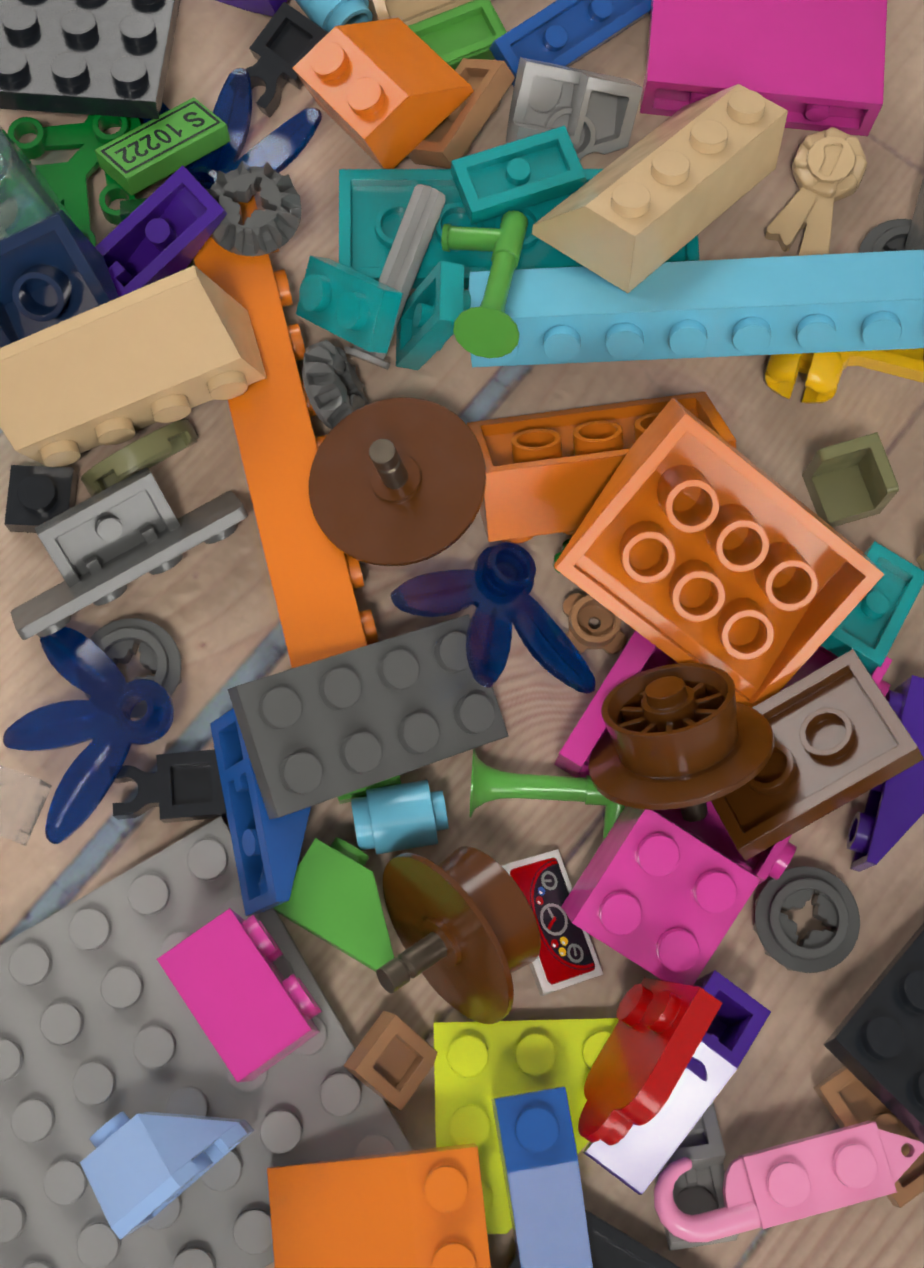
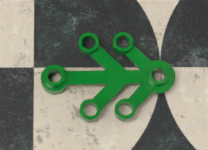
M88 115L84 123L42 127L41 123L32 117H21L13 121L8 128V139L14 152L23 159H36L43 155L45 151L79 150L68 162L3 169L0 165V199L6 194L40 191L0 234V238L56 213L64 206L66 215L93 246L96 247L98 243L91 227L87 179L99 167L95 150L141 126L139 118ZM121 127L120 130L114 134L103 133L109 128ZM33 133L37 135L30 143L19 142L20 138L25 134ZM105 172L107 186L99 195V204L105 219L111 224L119 225L121 223L120 210L110 209V204L116 199L131 200L136 198L135 195L131 196Z

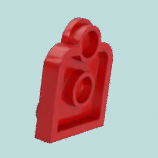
M644 977L640 984L634 985L621 1000L617 1009L619 1021L587 1076L584 1086V1096L587 1102L579 1118V1134L592 1143L601 1140L607 1145L612 1146L625 1137L633 1124L641 1126L651 1121L668 1101L723 1003L697 986Z

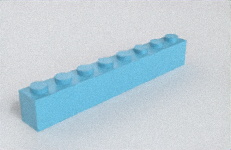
M924 250L665 262L629 293H626L584 266L514 270L505 306V314L509 315L517 324L520 334L518 345L511 353L499 358H484L470 353L472 367L924 348ZM490 271L470 272L468 291L471 296V307H480Z

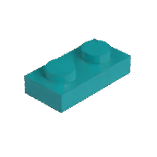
M565 125L451 161V175L471 225L503 215L508 211H516L573 193L582 187L586 181L585 172Z
M310 255L305 277L299 290L296 315L366 351L387 354L403 293L329 258Z
M440 260L407 299L397 325L396 367L419 370L437 351L442 349L444 343L454 334L453 329L456 318L461 312L471 307L470 293L468 290H464V265Z
M875 541L864 554L885 575L821 645V647L838 657L853 649L870 675L878 666H882L924 584V571Z

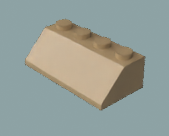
M740 84L683 106L533 224L532 235L626 293H629L776 169L788 110Z
M193 265L1 347L0 428L16 452L47 467H63L79 460L80 453L100 445H117L129 441L135 436V431L154 423H170L181 420L190 414L193 407L213 399L227 400L240 396L247 390L248 385L267 378L248 310Z

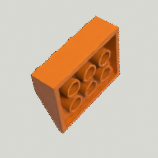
M674 398L669 401L630 448L554 564L557 571L677 663L706 664L728 673L735 684L736 702L751 708L777 694L885 575L860 549Z
M475 1143L267 1168L275 1268H491L478 1146Z

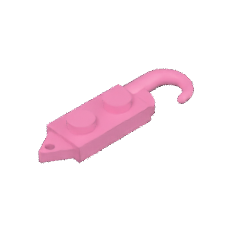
M865 1121L739 1155L738 1158L730 1162L724 1174L723 1197L725 1207L695 1215L684 1213L674 1202L673 1189L675 1182L679 1176L692 1168L691 1159L683 1157L671 1162L659 1174L654 1188V1208L661 1224L673 1236L689 1243L710 1242L758 1228L766 1229L897 1193L895 1182L922 1154L924 1144L914 1139L880 1130L874 1121ZM905 1143L908 1144L910 1149L909 1154L906 1156L901 1152V1147Z

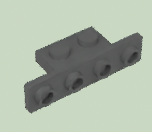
M146 467L35 527V531L65 581L21 604L10 612L16 631L22 640H26L36 634L38 637L49 636L65 627L70 622L71 615L92 603L100 606L117 599L126 591L128 583L148 572L152 575L160 574L173 568L182 560V553L202 542L213 544L229 537L237 530V523L249 516L243 503L232 491H228L177 519L152 473Z

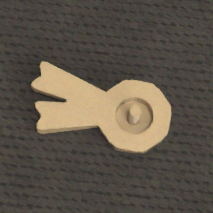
M834 127L805 137L792 163L793 176L800 190L768 225L765 234L766 239L778 241L781 250L787 252L801 229L804 228L805 232L798 256L829 254L834 202L856 192L867 167L866 157L857 137Z

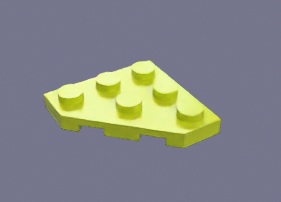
M618 1018L499 1021L494 1024H483L480 1022L433 1023L434 1049L438 1052L434 1062L436 1147L475 1143L478 1146L487 1234H507L512 1229L491 1099L555 1087H565L578 1155L589 1142L578 1132L579 1118L587 1102L584 1096L585 1082L590 1069L617 1025Z

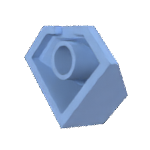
M122 1111L89 1138L96 1149L84 1158L80 1164L111 1229L121 1240L152 1220L248 1137L254 1129L244 1119L160 1112L138 1113L132 1119H129L125 1112Z

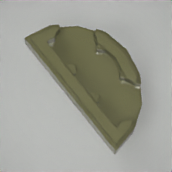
M189 419L178 420L153 431L113 453L85 472L81 480L92 497L146 467L149 469L197 442L196 439L199 436Z

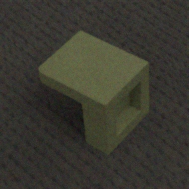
M878 432L818 450L802 474L817 515L831 527L880 514L899 491L897 480Z

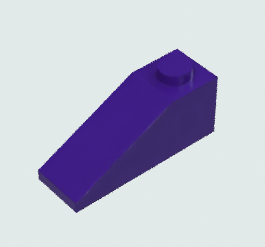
M182 165L95 247L104 257L118 296L121 297L186 269L227 215V212Z

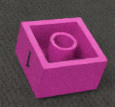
M625 806L561 907L574 925L661 980L693 986L761 879L656 810Z
M229 908L156 960L237 1083L253 1081L320 1033L312 1018L321 1013L322 1010L299 977L297 978L292 974L284 979L273 962L282 956L283 952L261 920L258 921L254 914L245 920Z

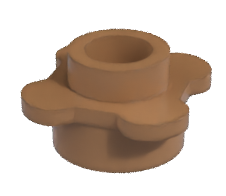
M574 593L565 599L562 609L568 617L569 632L564 636L563 642L570 653L581 655L587 649H603L607 654L614 655L624 648L626 636L620 630L622 620L590 595L583 596L582 594ZM597 619L600 622V627L597 629L590 628L589 620Z

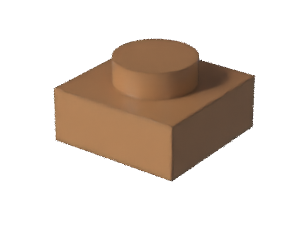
M383 1010L343 1066L364 1085L383 1098L388 1106L402 1111L433 1067L438 1052L396 1014Z

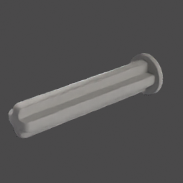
M418 184L414 187L379 278V282L403 293L391 340L445 204V195L427 185ZM353 345V348L345 346L343 350L351 356L387 370L390 367V363L384 361L386 353L369 352L356 345Z

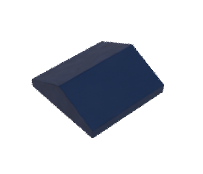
M63 210L0 238V348L119 297L104 257Z

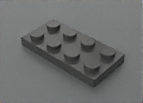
M469 614L227 689L269 819L294 813L509 736Z

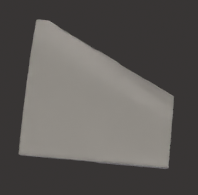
M520 57L505 144L565 125L579 160L585 155L594 152L607 154L626 148L629 145L643 87L626 78Z

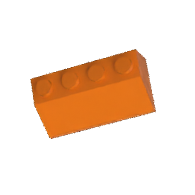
M706 392L467 422L481 447L485 460L486 488L480 507V514L488 542L502 541L510 544L523 543L538 535L561 532L567 535H574L630 448L672 398L682 404L734 448H736V439Z

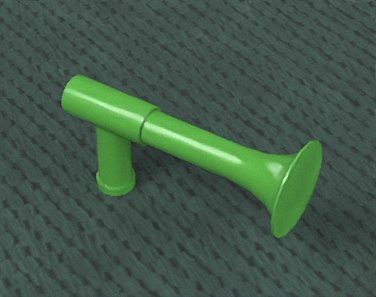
M519 211L506 212L502 216L499 228L443 225L441 238L443 251L469 250L493 252L491 258L492 266L480 307H471L461 312L454 322L453 332L457 342L466 351L475 356L484 358L503 357L511 353L518 345L520 335L518 327L510 316L505 314V306L528 227L527 217Z
M473 749L470 817H472L475 809L479 806L498 799H538L585 802V805L605 806L604 841L625 808L624 805L615 803L598 792L591 781L590 775H586V777L517 774L500 771L482 762L477 757L475 749Z

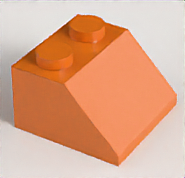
M399 18L335 26L292 68L317 104L382 169H394L474 92L471 85Z

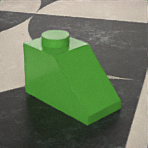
M335 837L330 846L315 838L296 869L289 901L273 907V909L278 914L376 972L377 969L395 957L373 871L364 867L369 856L338 837Z

